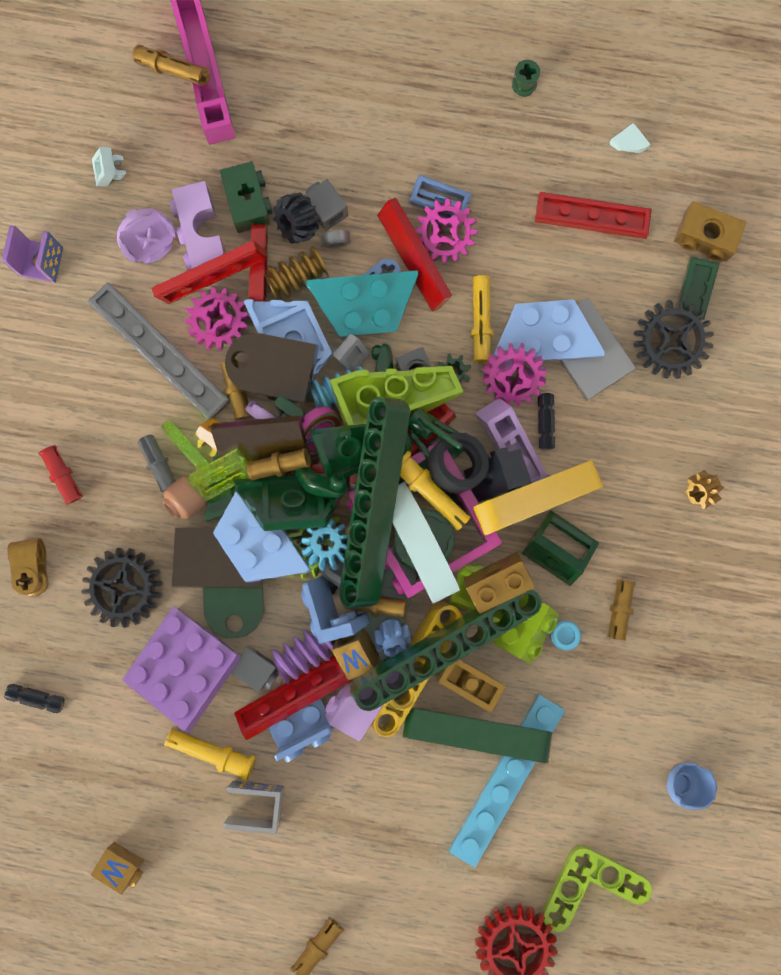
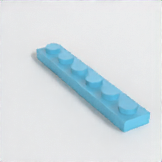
M538 694L520 726L553 732L565 710ZM507 756L501 757L448 850L451 854L474 868L476 867L533 768L535 761Z

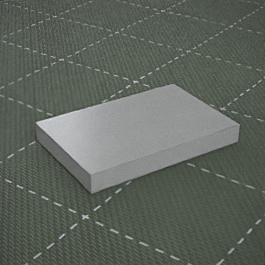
M587 297L577 305L602 346L605 356L559 360L586 401L636 369Z

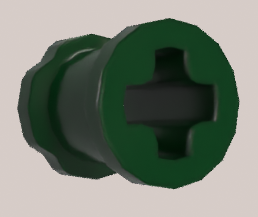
M526 59L517 64L515 77L512 80L513 91L519 96L527 97L536 90L537 81L540 77V68L536 62Z

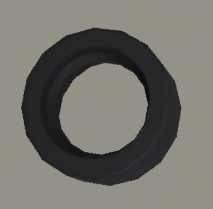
M455 432L449 435L462 444L461 450L469 456L473 468L472 475L463 480L453 476L447 470L443 454L448 448L454 446L444 439L440 440L431 449L428 457V470L432 480L441 489L450 493H463L477 486L486 477L489 459L484 446L477 438L467 433Z

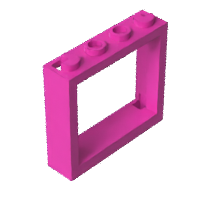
M438 442L434 443L433 445L427 448L429 452ZM446 450L443 457L447 470L453 476L464 480L450 453ZM422 452L411 457L417 464L427 460ZM355 490L348 493L351 500L346 503L351 513ZM471 490L456 493L470 516L484 544L448 564L452 573L502 544L496 532L484 535L473 509L479 503ZM388 546L384 570L389 567L391 568L396 577L391 582L399 596L405 593L407 598H410L425 589L421 580L411 586Z

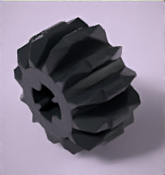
M301 192L287 194L277 200L276 206L273 207V212L276 215L273 218L277 223L276 230H280L282 238L288 239L291 244L310 240L311 237L315 236V232L320 229L317 223L320 217L315 212L316 206L311 205L310 197H304Z

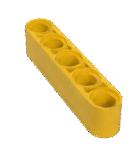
M590 460L474 506L473 509L484 535H488L589 494L604 486L593 461Z
M444 601L433 604L411 639V646L462 617L460 610ZM445 610H449V620L445 623H441V613ZM451 640L442 643L440 647L441 653L445 652ZM419 656L414 662L419 661L421 667L424 665L426 658L425 656ZM428 679L407 690L401 699H392L381 707L371 723L373 729L380 736L390 737L396 734ZM384 714H390L389 722L379 726V718Z

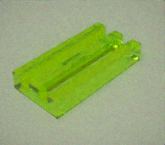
M168 420L161 426V429L199 471L205 473L212 467L172 421Z
M238 448L189 475L188 482L205 502L234 487V479L249 478L247 473L248 461L245 457L242 458L240 456L241 452ZM236 470H242L241 472L209 488L208 490L204 489L212 483L224 479L227 475L235 472Z

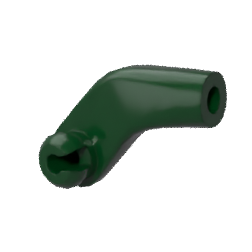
M386 343L382 344V346H373L371 357L377 360L375 372H386V369H393L391 347Z
M310 467L295 470V474L305 491L312 495L339 498L347 492V480L341 474H337L336 477L331 476V478H327L316 473Z

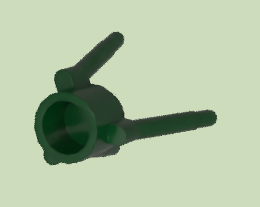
M420 408L409 419L408 429L411 431L409 437L416 443L427 460L430 452L421 438L423 437L427 440L433 433L457 449H462V444L449 435L458 431L437 420L430 413L427 414Z

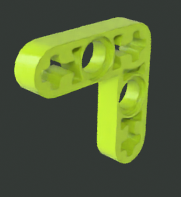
M578 845L569 852L546 900L542 914L545 916V924L552 925V931L562 932L570 925L590 881L634 904H644L651 897L652 887L642 874L587 846ZM586 853V857L590 862L588 865H581L579 874L584 877L580 880L575 874L569 873V870L572 869L576 873L579 864L575 859L577 856L583 857ZM612 866L617 869L618 875L613 882L608 883L602 879V871L606 867ZM624 879L634 885L641 881L640 885L643 887V892H636L633 895L630 887L623 884ZM568 880L575 881L578 886L577 892L572 896H566L561 891L563 883ZM559 897L564 902L560 910L563 919H557L553 923L549 914L550 912L556 913L558 911L560 903L556 898Z

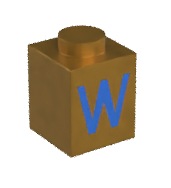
M365 628L354 635L336 639L332 648V652L348 680L361 676L375 668L380 656Z
M113 842L106 848L90 876L122 895L128 887L134 888L143 874V871L139 870L144 860L116 842Z

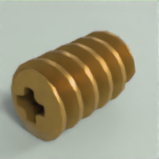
M314 246L310 247V257L304 251L299 252V262L293 256L289 257V266L283 261H279V271H276L271 265L268 266V276L265 275L276 300H281V292L290 298L292 287L298 293H301V283L304 282L306 284V280H312V278L322 279L323 273L329 277L325 264Z

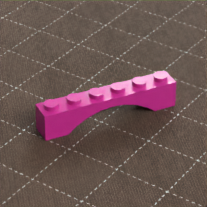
M170 0L186 60L209 69L210 79L207 85L200 86L192 82L202 128L208 144L211 145L235 139L236 135L201 0Z

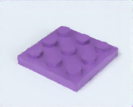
M173 606L122 681L184 732L190 733L242 656L182 610Z

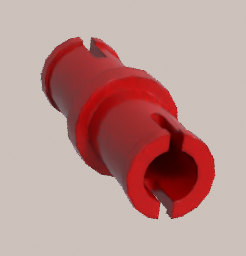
M53 445L41 450L38 454L50 473L49 479L51 483L56 484L65 501L64 503L68 505L81 499L83 495L71 476L73 471L64 463L57 446Z

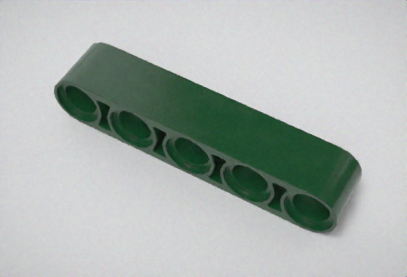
M412 707L405 718L402 737L523 760L549 763L553 732Z

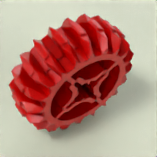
M506 903L504 905L506 912L501 914L498 908H494L493 912L496 918L492 919L487 915L484 917L488 927L479 926L478 933L482 937L475 938V945L480 948L475 952L476 958L482 960L480 963L482 971H488L487 975H549L545 966H555L551 956L558 954L557 948L553 946L557 942L555 934L550 933L553 927L551 924L546 925L544 923L545 916L541 912L535 915V910L532 906H529L523 912L521 903H517L515 911H512L510 905ZM516 924L528 926L538 935L522 934L517 930ZM507 927L506 936L492 945L497 934ZM514 934L517 942L520 943L518 950L519 958H517L515 951H513ZM536 949H539L532 962L526 965L527 957L535 953ZM500 957L501 960H512L516 968L503 966L495 958Z

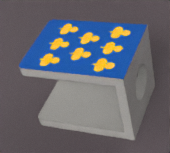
M232 781L227 787V792L275 797L273 820L228 816L223 823V829L276 834L280 827L284 786Z

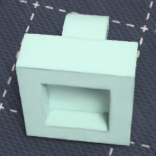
M99 147L92 158L96 186L108 187L112 179L121 180L126 175L125 170H117L114 165H120L124 159L121 155L112 156L111 147Z

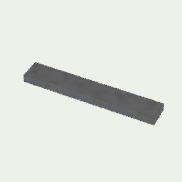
M109 282L87 301L208 420L215 418L230 402L210 380Z

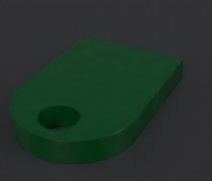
M203 588L205 619L215 633L226 638H240L252 633L259 626L264 615L263 588ZM232 615L240 616L243 621V626L238 632L229 630L227 626V620Z

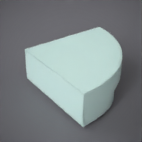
M634 123L610 140L612 147L618 151L623 150L626 152L641 153L649 149L651 145Z

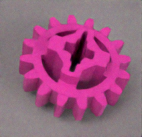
M450 199L445 200L444 206L436 200L434 201L435 209L432 210L426 206L424 209L428 215L426 217L418 216V220L423 224L422 227L415 228V231L422 234L420 240L426 245L425 249L427 252H433L432 260L436 261L439 256H442V262L448 263L449 257L452 256L453 260L457 262L459 261V253L468 256L469 252L466 247L468 245H476L471 240V236L478 235L479 231L472 229L471 226L476 224L477 220L475 218L468 219L472 211L469 208L461 211L462 203L459 201L453 207ZM444 212L456 213L451 218H442L439 214ZM439 222L448 227L453 226L450 232L455 241L445 235L441 237L444 232ZM432 223L434 225L433 235L429 239V226ZM465 224V236L462 240L460 238V228ZM443 244H451L455 249L442 251L437 248Z
M212 287L211 294L207 295L202 290L200 291L202 297L200 300L194 297L191 299L195 306L194 308H186L187 313L192 317L185 319V323L187 326H193L188 332L191 337L197 336L195 341L198 345L206 341V348L208 350L217 345L219 351H223L224 344L227 343L231 346L233 339L241 337L239 333L241 330L248 331V326L243 321L248 320L249 315L247 312H242L246 306L243 301L238 302L239 297L236 293L229 297L227 288H223L220 294L215 287ZM228 305L235 310L236 318L228 314ZM220 314L223 319L217 320L216 324H214L212 318H218ZM199 321L207 324L206 334L201 331Z
M511 342L508 345V350H504L499 346L497 347V356L489 354L488 361L490 363H484L483 371L486 374L483 375V383H489L486 389L487 393L495 391L494 400L502 397L508 405L511 400H515V404L520 406L521 399H525L530 403L532 401V393L537 396L541 394L539 386H545L546 378L543 377L546 375V367L541 366L543 364L542 356L534 358V348L526 352L524 351V343H521L518 349H514ZM524 361H526L532 367V369L527 368ZM516 367H518V374L514 377L513 382H511V376L515 372ZM497 381L502 382L505 388L502 387Z

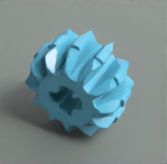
M332 519L329 520L327 527H318L317 531L313 528H307L308 533L312 537H303L301 540L303 544L308 546L302 550L304 556H311L308 563L314 566L319 562V569L321 571H325L327 563H330L333 570H337L338 567L335 561L338 559L344 563L345 556L343 553L346 552L348 534H344L346 527L343 524L335 529V521ZM330 539L334 546L332 549L328 547L329 551H324L321 543L324 542L326 544L325 540Z

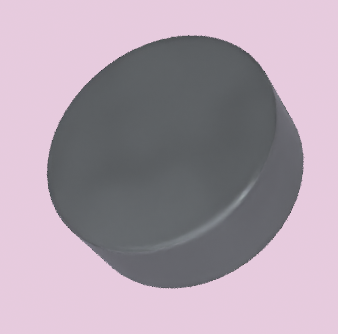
M347 230L329 231L321 235L322 245L326 248L343 247L351 243L350 231Z

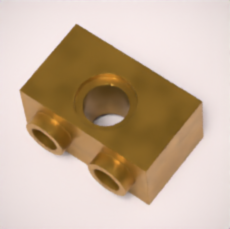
M692 201L684 212L673 242L680 244L687 251H699L707 254V257L713 261L727 262L736 253L747 222ZM703 230L710 231L714 239L707 238Z
M518 551L464 577L466 589L479 614L535 588Z
M461 659L443 669L437 678L438 683L490 713L494 710L506 688L503 683Z

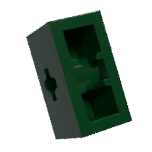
M253 161L219 170L237 232L241 233L251 230L252 224L271 225L268 215L273 214L269 196L263 198L261 188L266 187L262 171L255 170ZM251 194V199L246 200L245 195Z

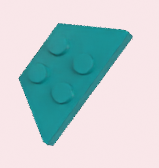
M406 271L306 280V286L312 292L338 337L349 336L350 334L363 335L395 332L400 324L418 272Z

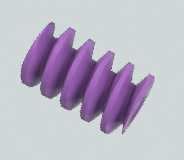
M305 630L303 631V642L296 636L293 637V648L283 643V654L273 649V661L286 684L289 685L288 675L295 680L299 679L298 669L308 673L310 671L309 662L315 667L320 666L319 656L326 661L330 660L329 650L332 651L334 646L333 640L319 644L318 638Z

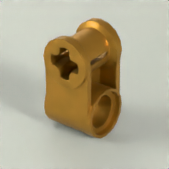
M37 538L9 543L7 550L12 588L20 595H41L48 587L46 548L43 540ZM33 578V583L29 584L27 587V581H30Z

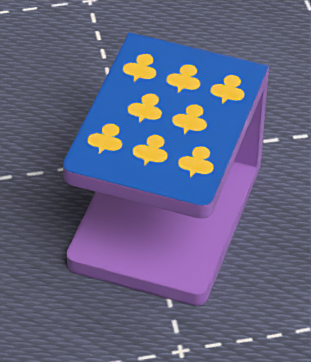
M10 225L2 262L18 276L56 283L64 247L49 232L44 231L41 242L29 240L16 226ZM36 255H38L35 268L33 265V259Z

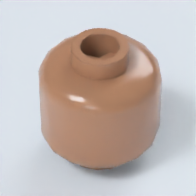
M182 476L163 492L165 500L162 501V504L176 520L179 517L188 520L206 505L204 493L207 490L197 478L191 480L186 476Z

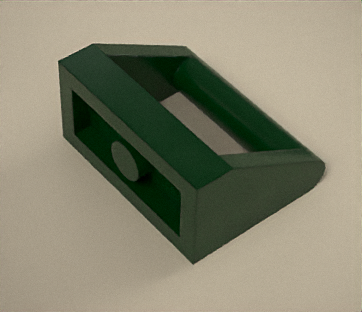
M550 510L527 543L522 554L571 586L583 574L599 542ZM549 523L587 548L580 560L543 536Z

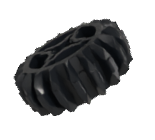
M667 300L665 302V310L658 303L654 305L656 315L650 310L644 313L645 317L649 320L648 322L642 319L638 320L637 324L644 328V330H636L633 335L642 337V341L633 343V347L643 348V351L636 354L637 359L644 356L648 358L642 365L644 368L649 367L652 363L655 365L651 372L653 375H657L662 368V377L665 379L669 378L671 370L675 379L681 378V369L689 376L692 374L690 365L700 369L702 364L698 358L703 360L709 358V355L703 351V348H713V344L705 342V338L714 336V332L704 331V328L709 326L711 322L710 320L700 322L699 319L704 315L703 311H699L695 315L692 314L695 309L694 304H690L686 310H683L684 301L679 300L674 309L673 302ZM667 316H676L684 319L686 322L678 328H672L667 323L664 324L660 319ZM653 327L657 329L656 332L661 340L654 352L650 343ZM692 328L695 333L693 352L690 351V347L686 342L687 334ZM668 332L671 335L681 332L676 339L678 347L675 344L665 347L670 340ZM668 351H674L678 355H682L686 360L679 364L664 362L660 357Z
M116 548L115 556L111 551H105V561L100 557L94 559L98 566L97 568L87 567V571L92 574V577H83L82 581L90 584L89 589H82L81 592L82 594H90L91 598L87 599L84 604L85 606L95 605L90 614L96 616L101 613L99 622L106 623L110 619L111 627H117L119 622H121L122 627L126 628L130 626V619L135 625L141 623L140 615L144 618L151 617L147 607L151 609L158 608V604L152 601L153 597L162 598L163 594L161 592H155V586H163V581H154V577L160 575L161 572L159 569L149 570L155 562L151 559L144 562L145 553L140 552L135 557V549L128 548L126 553H124L123 548ZM123 563L122 570H118L117 576L114 579H103L112 567ZM133 566L141 573L144 587L135 583L133 579L134 572L132 571ZM123 583V585L135 591L122 592L118 587H113L111 584L118 585ZM101 588L108 590L111 594L113 609L105 602ZM131 596H143L136 607L130 611L122 612L123 606L127 605Z

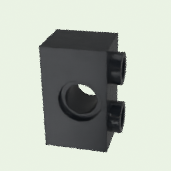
M507 447L490 452V456L488 455L489 468L486 477L477 486L472 488L471 491L479 503L531 484L532 482L521 450L508 452ZM472 467L463 470L466 479L472 475Z

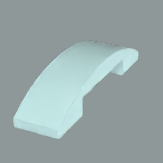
M406 482L399 484L392 523L432 603H435L460 589Z

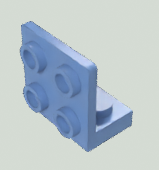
M323 575L302 584V600L304 605L309 607L312 618L310 620L311 631L318 638L319 644L354 635L370 624L367 612L357 615L356 610L340 614L338 617L328 579Z
M322 698L268 728L278 747V751L274 755L276 761L284 758L286 762H289L302 755V751L305 750L304 747L309 744L316 748L330 740L329 737L332 736L331 733L334 727L329 725L325 716L326 706Z

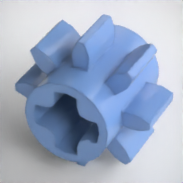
M386 620L379 625V630L374 631L377 651L384 650V654L388 657H393L404 651L406 646H411L408 625L401 626L398 620Z

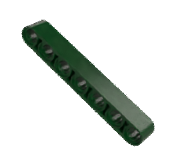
M376 397L369 405L339 589L340 601L346 608L372 607L378 603L380 598L410 418L409 405L402 399Z
M529 590L482 614H479L477 609L472 610L357 677L350 686L351 697L356 705L364 711H372L536 615L542 605L541 597L537 592ZM528 594L527 604L520 608V598ZM502 609L503 616L501 620L493 622L494 613ZM472 625H477L476 634L473 637L467 638L468 628ZM451 640V648L447 652L441 653L440 647L442 643ZM419 656H425L424 665L414 668L413 663L415 659ZM399 672V678L396 682L392 684L386 683L390 673ZM364 688H373L369 698H359V694Z

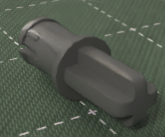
M146 435L138 440V444L148 463L146 468L152 471L162 493L176 480L167 463L169 459L168 457L164 458L153 435Z

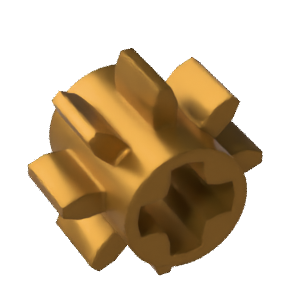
M703 470L697 476L693 475L687 479L690 486L684 492L687 493L691 504H701V507L706 509L711 504L721 501L722 498L718 494L724 489V486L721 485L717 474L707 475L706 470Z

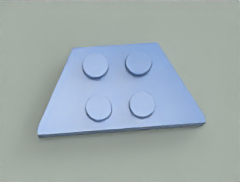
M253 299L243 301L258 333L317 344L319 346L312 377L313 380L332 357V352L308 301L284 302L282 300H271V302H254Z
M574 299L515 304L497 346L508 350V345L512 342L514 349H518L520 344L524 343V351L528 352L531 348H534V358L542 356L543 361L605 356L602 346Z
M235 492L213 534L244 581L249 583L300 573L305 574L312 571L286 531H263L237 492Z

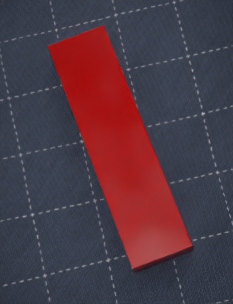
M539 192L534 222L647 239L652 209Z
M396 198L390 199L377 214V217L408 271L418 272L415 283L431 311H436L452 297V294L399 201Z
M252 240L164 281L151 289L155 298L171 304L260 263L268 257L265 249Z
M331 657L330 660L320 663V666L311 668L308 673L299 675V679L290 680L289 685L285 683L234 712L243 737L246 740L251 739L349 683L351 679H347L336 657Z

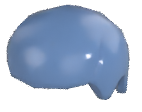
M685 762L674 765L669 772L666 789L672 801L677 805L690 810H700L709 807L715 800L717 784L714 774L710 770L702 768L694 762Z

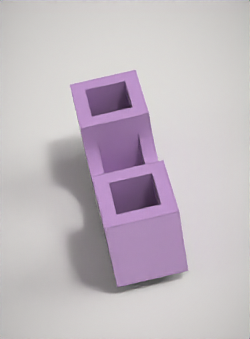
M202 181L172 189L174 200L169 202L174 218L179 217L181 227H177L176 230L181 245H186L188 254H184L183 258L187 271L226 253L219 235L209 238L198 235V229L204 221L217 218L206 182Z

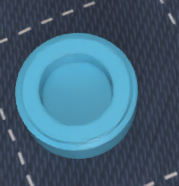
M560 621L557 622L554 631L550 633V639L558 649L569 651L576 648L580 643L581 632L573 622Z

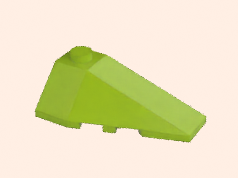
M452 366L417 367L415 370L396 371L395 368L386 369V372L357 370L330 380L344 426L366 424L369 405L376 397L405 400L409 405L411 418L420 408L428 412L462 395L464 392Z

